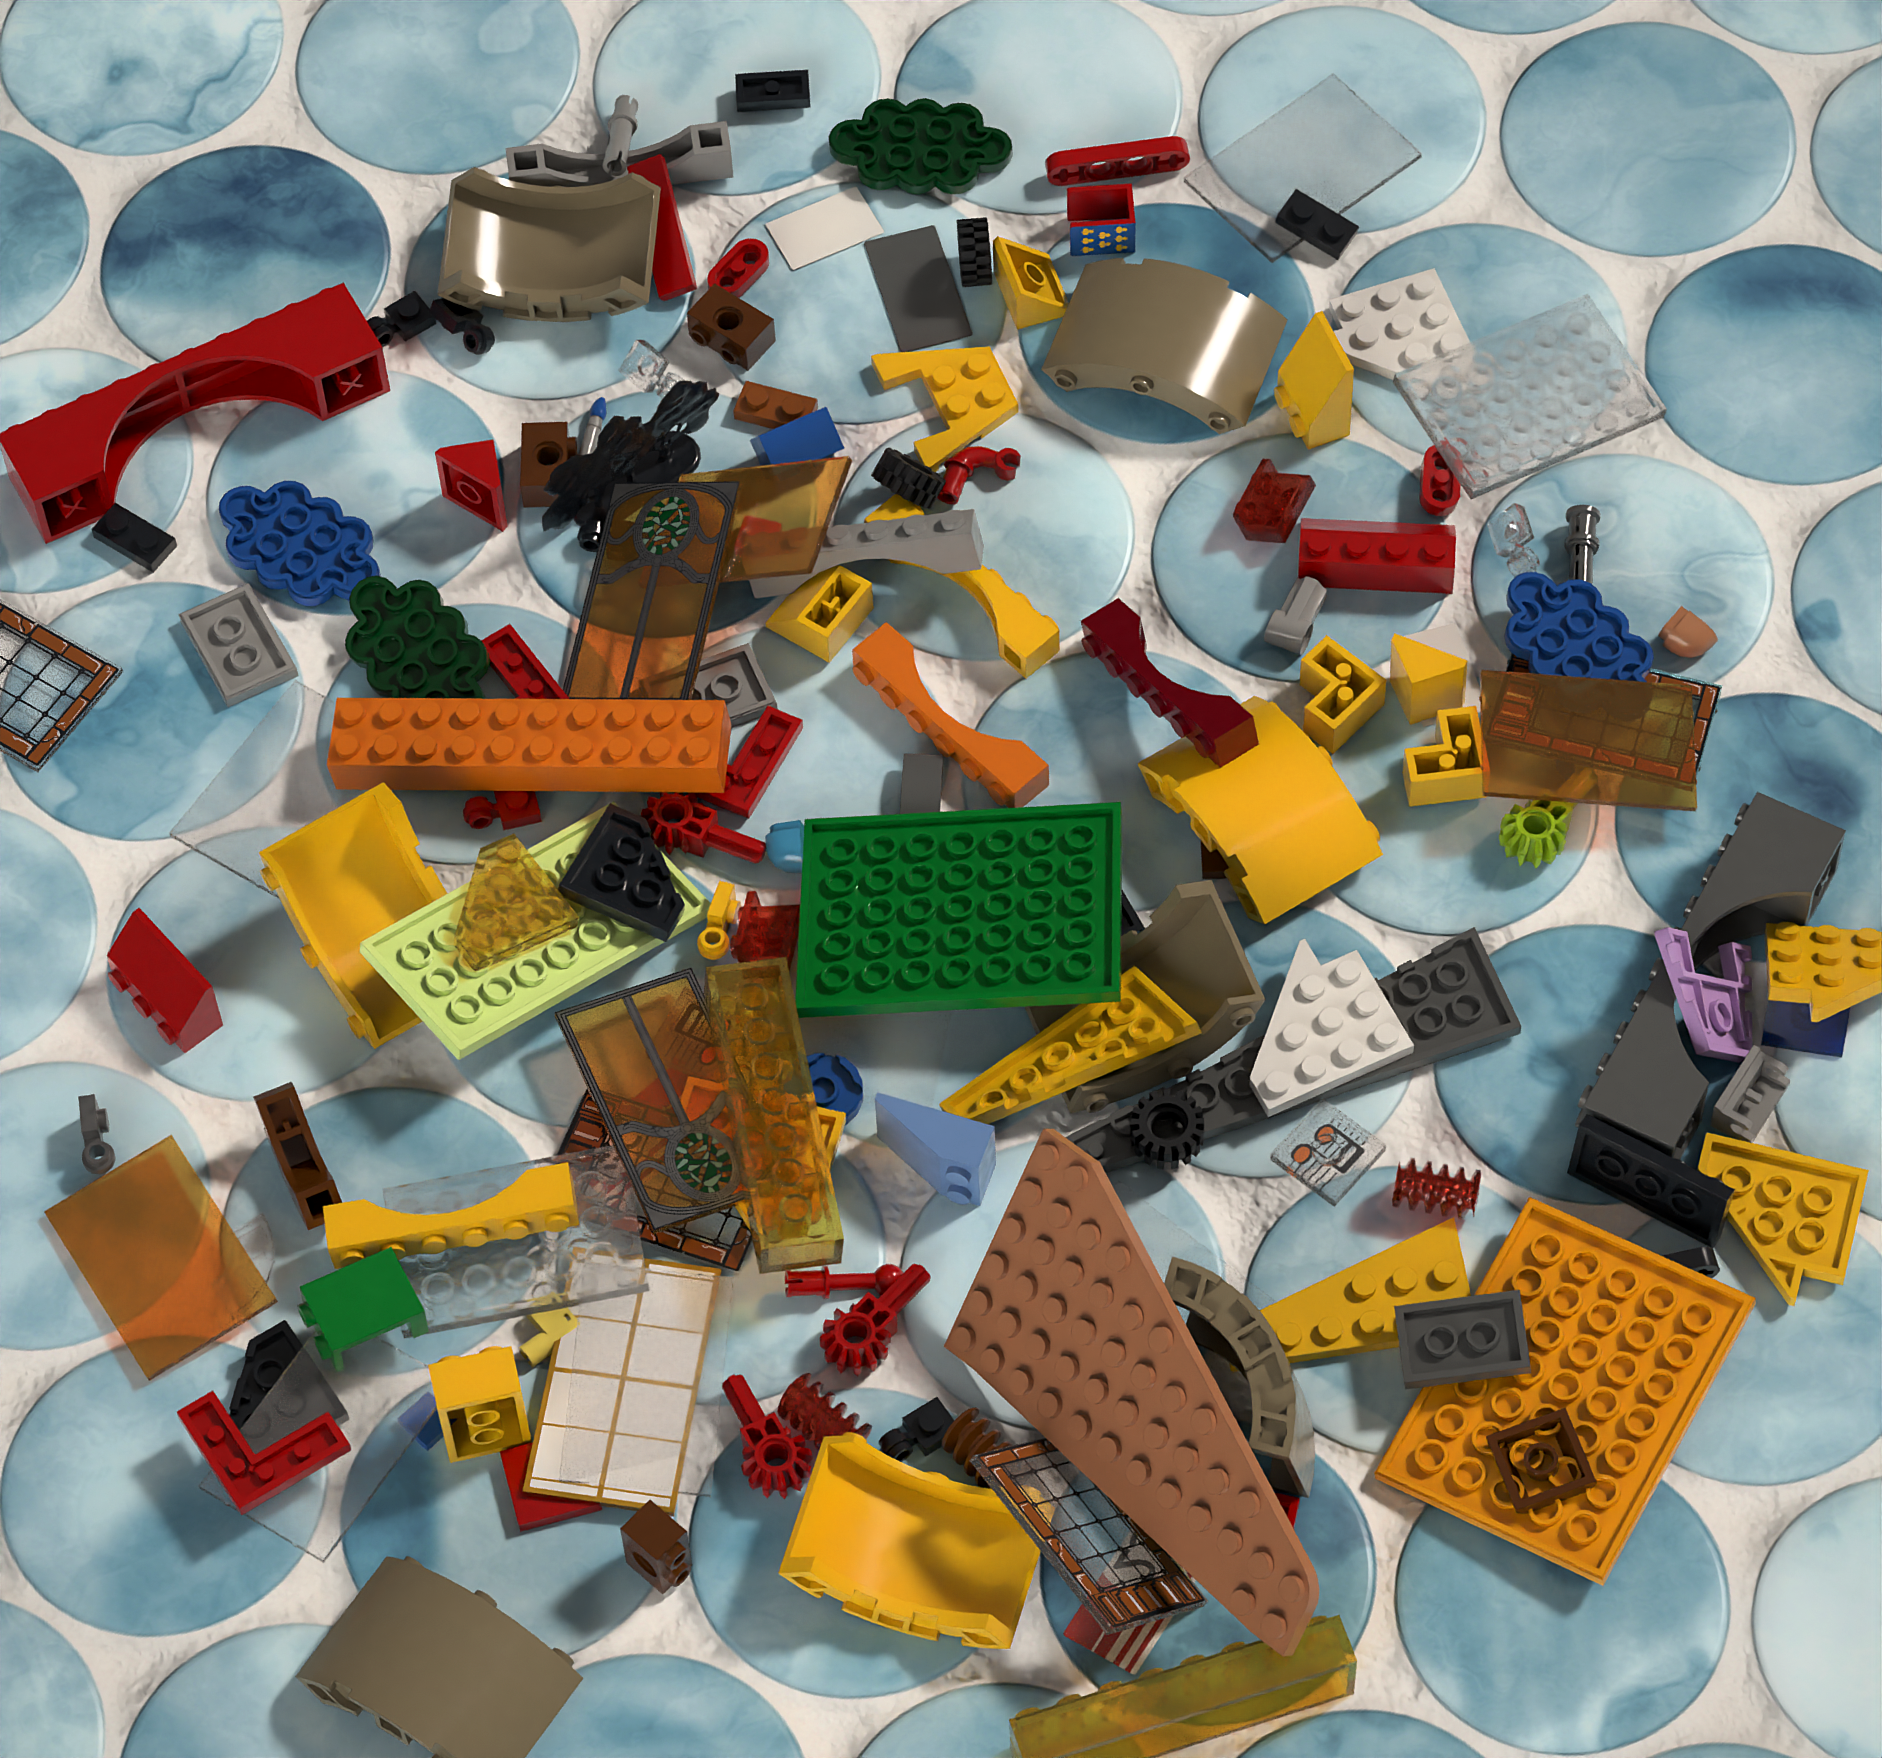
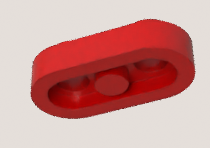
M750 238L739 241L709 271L707 277L708 289L715 283L740 298L768 269L769 252L767 246L757 239ZM755 261L753 264H747L746 262Z
M1436 444L1429 447L1421 463L1419 501L1426 512L1435 516L1451 514L1455 510L1460 498L1462 459L1456 449L1446 444ZM1435 466H1440V467L1444 468L1445 470H1443V469L1438 470Z

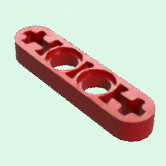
M1169 136L1054 152L1046 158L1045 168L1048 181L1051 184L1066 186L1177 171L1189 164L1190 155L1185 139L1178 136ZM1143 157L1138 160H1130L1131 158ZM1106 162L1100 165H1093L1094 163Z

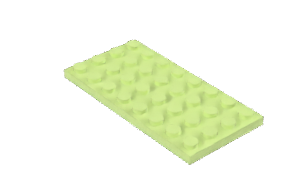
M609 804L360 943L359 952L458 1060L664 943V941L557 895L560 882ZM661 851L671 873L670 880L676 893H680L685 904L683 916L669 937L671 939L707 918V912L711 903Z

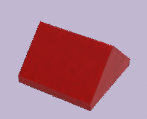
M494 439L439 448L435 452L442 496L504 532L508 525Z

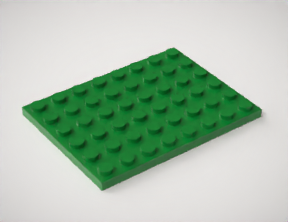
M1121 802L805 819L795 996L797 1018L1121 1002Z

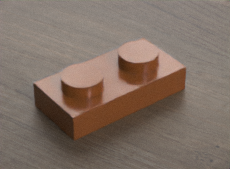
M745 381L733 410L734 419L775 429L817 411L818 400Z

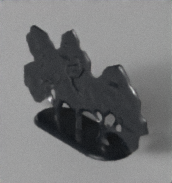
M678 381L662 398L649 422L642 424L641 416H631L627 420L623 416H613L598 435L597 447L591 454H577L558 465L550 474V479L543 491L552 496L558 494V497L542 516L543 532L551 528L563 529L573 519L580 527L588 520H596L604 524L614 483L682 482L689 477L699 466L701 452L696 441L687 434L697 432L708 421L709 409L719 397L716 388L708 390L707 382L702 381L694 383L692 381ZM687 423L686 427L681 430L682 426ZM675 425H678L676 431H670ZM664 490L643 493L622 503L614 512L610 530L614 529L615 521L626 522L640 512L653 496Z

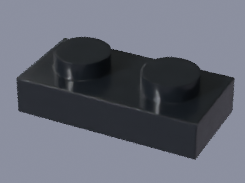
M808 70L735 74L737 112L811 108Z
M1295 189L1275 220L1276 224L1336 260L1340 259L1359 229V226L1298 189Z
M114 503L92 528L95 539L153 573L177 547L175 537L117 503Z

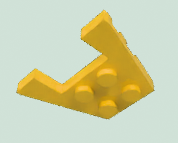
M990 346L884 353L871 356L872 366L884 390L918 378L923 380L947 429L946 431L913 442L914 452L919 462L931 468L933 472H937L941 463L950 457L952 458L977 437L984 438L1019 412L1018 402Z

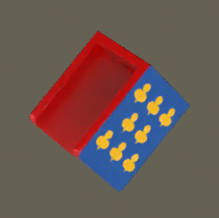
M1132 183L1067 188V220L1083 221L1070 223L1071 256L1135 252L1136 222Z

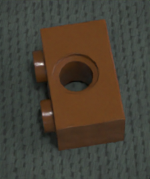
M715 283L687 312L689 336L694 342L703 347L708 346L718 352L728 363L737 364L747 371L752 368L776 341L773 318Z
M568 422L522 423L520 488L524 508L550 507L558 497V494L552 496L544 492L543 489L550 479L552 471L558 465L577 455L576 437L569 436Z
M649 1500L620 1528L626 1563L660 1593L664 1594L672 1585L677 1587L683 1583L690 1574L692 1566L687 1531L652 1500Z

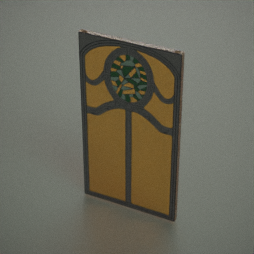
M740 481L614 483L563 686V691L569 699L692 700L743 486Z
M692 968L555 1012L556 1021L653 1234L738 1206L739 1203H746L755 1197H764L786 1190L790 1184H793Z

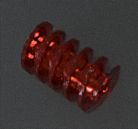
M1410 1158L1405 1168H1401L1399 1161L1392 1206L1398 1208L1403 1199L1407 1198L1410 1211H1415L1420 1201H1423L1425 1213L1431 1214L1435 1206L1440 1204L1443 1217H1447L1453 1207H1456L1459 1220H1464L1469 1210L1473 1211L1474 1217L1480 1190L1481 1171L1476 1169L1471 1179L1466 1180L1464 1167H1459L1454 1177H1450L1448 1164H1443L1439 1172L1434 1174L1431 1161H1426L1421 1171H1417L1415 1158Z
M805 1373L795 1379L788 1386L779 1402L777 1410L779 1417L785 1421L790 1420V1426L797 1431L802 1430V1436L808 1441H814V1446L817 1450L820 1449L823 1437L841 1436L845 1432H852L867 1439L872 1430V1425L869 1423L863 1424L858 1429L856 1428L860 1420V1415L856 1412L850 1414L847 1418L843 1417L848 1409V1405L845 1402H841L832 1408L831 1406L836 1397L833 1392L830 1391L824 1396L819 1397L823 1390V1383L817 1381L808 1387L807 1385L811 1378L810 1373Z

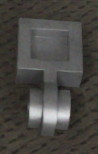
M95 1094L78 1096L81 1132L85 1144V1149L82 1152V1162L89 1172L104 1174L113 1167L116 1159L111 1145L103 1142V1133L109 1132L106 1108L99 1109Z

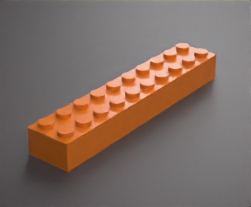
M337 698L327 768L336 789L370 790L384 782L390 790L724 793L732 724L725 700Z

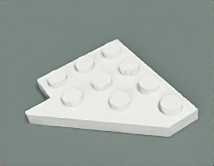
M1435 268L1329 299V310L1338 327V330L1333 332L1352 365L1452 403L1489 393L1490 382Z
M1306 939L1299 941L1250 1075L1249 1085L1268 1117L1413 1053L1414 1044L1357 950L1320 965Z

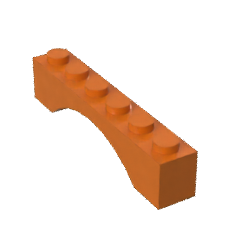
M887 622L852 649V670L856 678L863 685H871L879 692L882 701L890 709L894 710L897 708L906 716L909 725L916 732H924L933 740L934 746L943 756H951L960 764L963 773L974 782L978 780L987 788L990 797L998 805L1003 806L1005 804L1008 808L1024 807L1049 786V765L1025 743L977 732L959 723L939 707L930 697L920 680L914 660L913 645Z

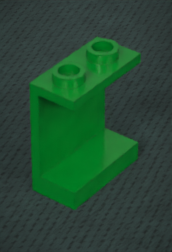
M392 1247L299 1287L303 1303L297 1305L301 1319L306 1328L314 1326L318 1336L314 1337L316 1348L323 1361L330 1358L337 1372L345 1369L341 1352L406 1324L413 1338L429 1332L425 1310Z

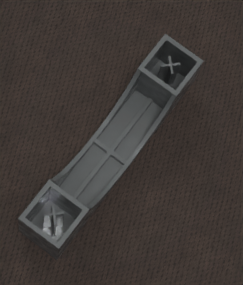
M1759 792L1756 793L1750 805L1743 803L1735 819L1734 825L1738 826L1733 836L1728 833L1725 835L1717 853L1721 857L1716 866L1710 864L1706 869L1700 884L1704 889L1699 897L1693 895L1690 898L1683 914L1686 921L1682 928L1677 926L1674 928L1688 932L1694 970L1696 971L1710 957L1718 953V946L1730 942L1737 943L1765 934L1766 923L1792 922L1799 926H1808L1837 872L1846 830ZM1657 958L1649 974L1648 980L1652 982L1648 990L1640 989L1631 1008V1011L1634 1012L1632 1019L1629 1023L1623 1021L1620 1024L1613 1041L1617 1046L1612 1055L1608 1053L1603 1055L1597 1067L1596 1075L1599 1078L1594 1087L1587 1085L1580 1097L1578 1107L1581 1108V1111L1577 1117L1575 1127H1579V1124L1588 1114L1600 1121L1611 1124L1615 1129L1635 1139L1645 1141L1654 1149L1672 1158L1681 1160L1702 1121L1709 1082L1697 1070L1681 1042L1674 1014V1003L1677 998L1664 961L1661 958Z

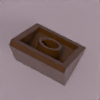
M1566 1408L1486 1436L1487 1443L1516 1513L1527 1514L1529 1509L1535 1511L1555 1504L1556 1499L1563 1501L1585 1493L1587 1488H1593L1597 1484ZM1559 1422L1561 1428L1555 1436L1563 1456L1576 1460L1582 1476L1580 1479L1575 1480L1578 1473L1577 1468L1569 1463L1567 1466L1574 1481L1530 1497L1524 1486L1525 1492L1521 1499L1519 1495L1520 1487L1513 1480L1512 1475L1518 1477L1521 1481L1522 1479L1510 1461V1450L1507 1444L1535 1435L1536 1430L1546 1431L1551 1428L1554 1429ZM1505 1442V1445L1500 1448L1499 1444ZM1536 1443L1526 1450L1524 1466L1527 1475L1533 1480L1541 1482L1548 1481V1477L1551 1475L1553 1477L1556 1475L1559 1468L1558 1455L1551 1445ZM1539 1451H1543L1544 1454L1553 1459L1552 1465L1546 1470H1536L1529 1464L1530 1460L1539 1454Z

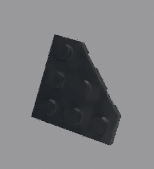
M611 803L560 882L557 894L664 942L668 941L683 916L685 907L680 893H676L670 880L671 873L660 849L657 850L654 845L647 820Z
M286 1320L249 1340L245 1353V1364L241 1377L237 1380L229 1407V1416L254 1454H257L326 1412L330 1413L338 1427L350 1421L347 1411Z

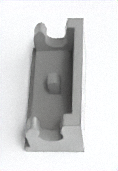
M1753 1045L1715 1104L1710 1125L1737 1140L1753 1143L1790 1084V1079L1784 1076L1789 1068L1781 1061L1760 1051L1761 1049Z

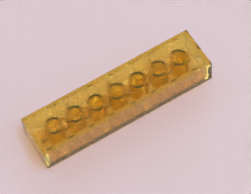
M786 957L706 967L704 996L759 1274L839 1264L842 1261L844 1236Z

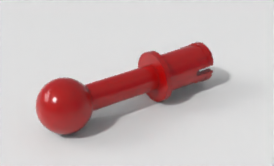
M893 1264L882 1265L874 1273L829 1274L828 1266H822L821 1270L812 1271L786 1270L784 1282L788 1284V1287H785L786 1297L816 1295L822 1296L823 1299H829L830 1291L875 1289L877 1293L882 1295L903 1274V1271Z

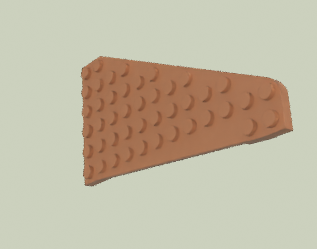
M1043 1129L944 1347L975 1370L1250 1632L1281 1656H1292L1318 1604L1319 1582L1316 1571L1101 1163L1056 1130Z

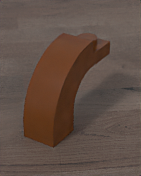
M292 1082L256 1095L253 1098L283 1179L305 1226L310 1230L325 1224L323 1206L342 1203L335 1181L328 1171L315 1143Z

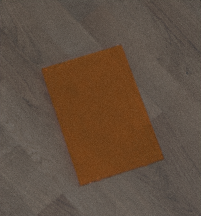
M849 456L681 474L678 482L740 481L716 583L812 574L852 459ZM684 489L691 493L697 501L699 524L704 534L708 538L715 537L721 529L725 513L723 504L710 494ZM681 504L678 508L681 509L687 507V504ZM678 510L668 519L669 523L679 514ZM683 512V515L690 516V512ZM682 520L683 524H689V522ZM664 530L658 535L670 536L671 532ZM695 533L690 544L678 555V558L688 563L697 573L709 574L717 542L703 544ZM671 536L655 542V545L670 542ZM677 536L675 539L679 541L682 540L684 536ZM668 547L662 548L663 554L671 551ZM646 566L639 585L643 590L647 588L652 566ZM660 566L655 589L706 583H691L678 570L669 566Z
M1481 670L1479 701L1481 708L1483 796L1696 812L1697 779L1692 685Z
M172 1135L44 1211L149 1381L278 1302Z

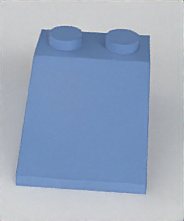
M877 1092L875 1097L877 1137L941 1195L947 1196L949 1200L957 1204L966 1205L971 1203L980 1206L996 1166L995 1126Z

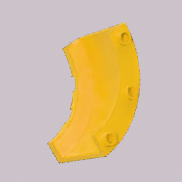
M1253 696L1240 705L1254 718L1259 745L1220 768L1209 757L1203 758L1195 749L1194 744L1186 737L1180 738L1137 764L1152 797L1167 805L1177 814L1185 811L1191 817V829L1200 838L1209 852L1217 849L1229 866L1224 871V874L1241 902L1247 917L1259 923L1267 924L1379 858L1383 853L1378 844L1381 838L1377 828L1371 821H1366L1351 793L1332 767L1333 762L1327 750L1323 746L1317 747L1298 725L1279 709L1276 703L1273 701L1267 702L1264 699Z
M384 782L259 852L265 867L260 870L262 879L270 891L276 890L283 907L304 944L300 951L306 963L311 969L317 966L332 992L349 1015L347 1022L354 1035L358 1039L364 1036L374 1049L421 1023L422 1020L359 952L360 943L448 894L432 866L425 867L415 849L420 843L409 822L402 802Z
M845 1432L841 1436L823 1437L778 1573L816 1598H821L823 1593H826L843 1602L841 1610L892 1630L933 1641H938L940 1634L962 1637L961 1644L969 1647L1010 1649L1044 1539L1005 1490L971 1486L951 1481L948 1477L938 1472H923L882 1453L869 1445L863 1436L852 1432ZM1019 1488V1489L1022 1491V1493L1026 1496V1498L1030 1501V1503L1032 1504L1031 1500L1027 1497V1495L1023 1492V1490H1022L1021 1488ZM1024 1489L1033 1502H1041L1035 1492ZM1044 1503L1039 1504L1038 1508L1050 1522L1053 1511ZM1034 1507L1049 1526V1523L1046 1521V1519L1042 1516L1038 1509Z

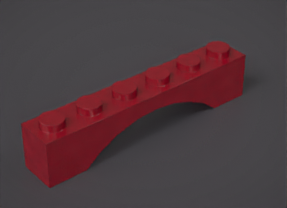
M1119 598L1081 620L1084 638L1081 641L1087 654L1091 658L1097 657L1103 662L1112 677L1122 679L1136 698L1141 696L1149 704L1157 717H1164L1170 722L1179 737L1189 739L1203 758L1209 757L1221 768L1259 745L1253 716L1231 696L1214 695L1191 690L1173 682L1155 668L1146 656L1147 644L1140 616Z

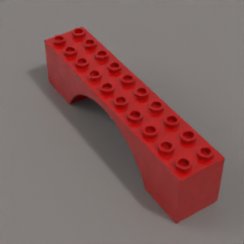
M344 282L332 288H325L307 299L291 303L275 313L263 318L254 319L249 324L234 331L220 334L209 342L195 348L186 349L177 356L161 363L152 364L136 374L115 380L110 385L95 392L83 394L72 402L56 409L47 410L40 416L22 424L9 427L6 431L0 433V449L8 476L45 544L99 521L116 503L121 478L135 453L153 434L174 419L201 407L220 402L266 400L299 408L321 421L327 420L391 391L383 348Z

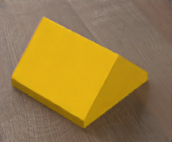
M997 236L993 240V272L1016 329L1063 317L1069 302L1049 254Z
M1394 633L1391 639L1390 683L1409 724L1412 725L1436 717L1437 710L1463 707L1465 703L1467 660Z

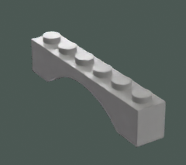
M727 121L690 125L678 134L659 143L630 150L628 153L627 166L661 154L666 161L671 185L733 178ZM545 144L506 148L509 180L524 184L546 187H582L613 181L628 175L627 168L619 176L611 175L612 167H610L607 173L602 165L605 154L576 153Z
M950 510L938 514L912 515L900 519L874 520L869 523L836 525L831 528L798 530L793 533L765 534L755 538H748L744 565L754 598L792 594L805 581L821 571L839 564L864 559L907 561L928 567L942 574L979 570L982 567L984 544L975 510Z

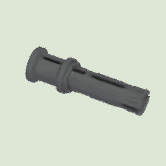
M1575 505L1567 509L1565 518L1569 523V536L1565 539L1564 547L1570 555L1568 580L1580 579L1592 584L1593 555L1598 551L1600 543L1596 537V524L1599 523L1601 514L1597 508L1590 505Z

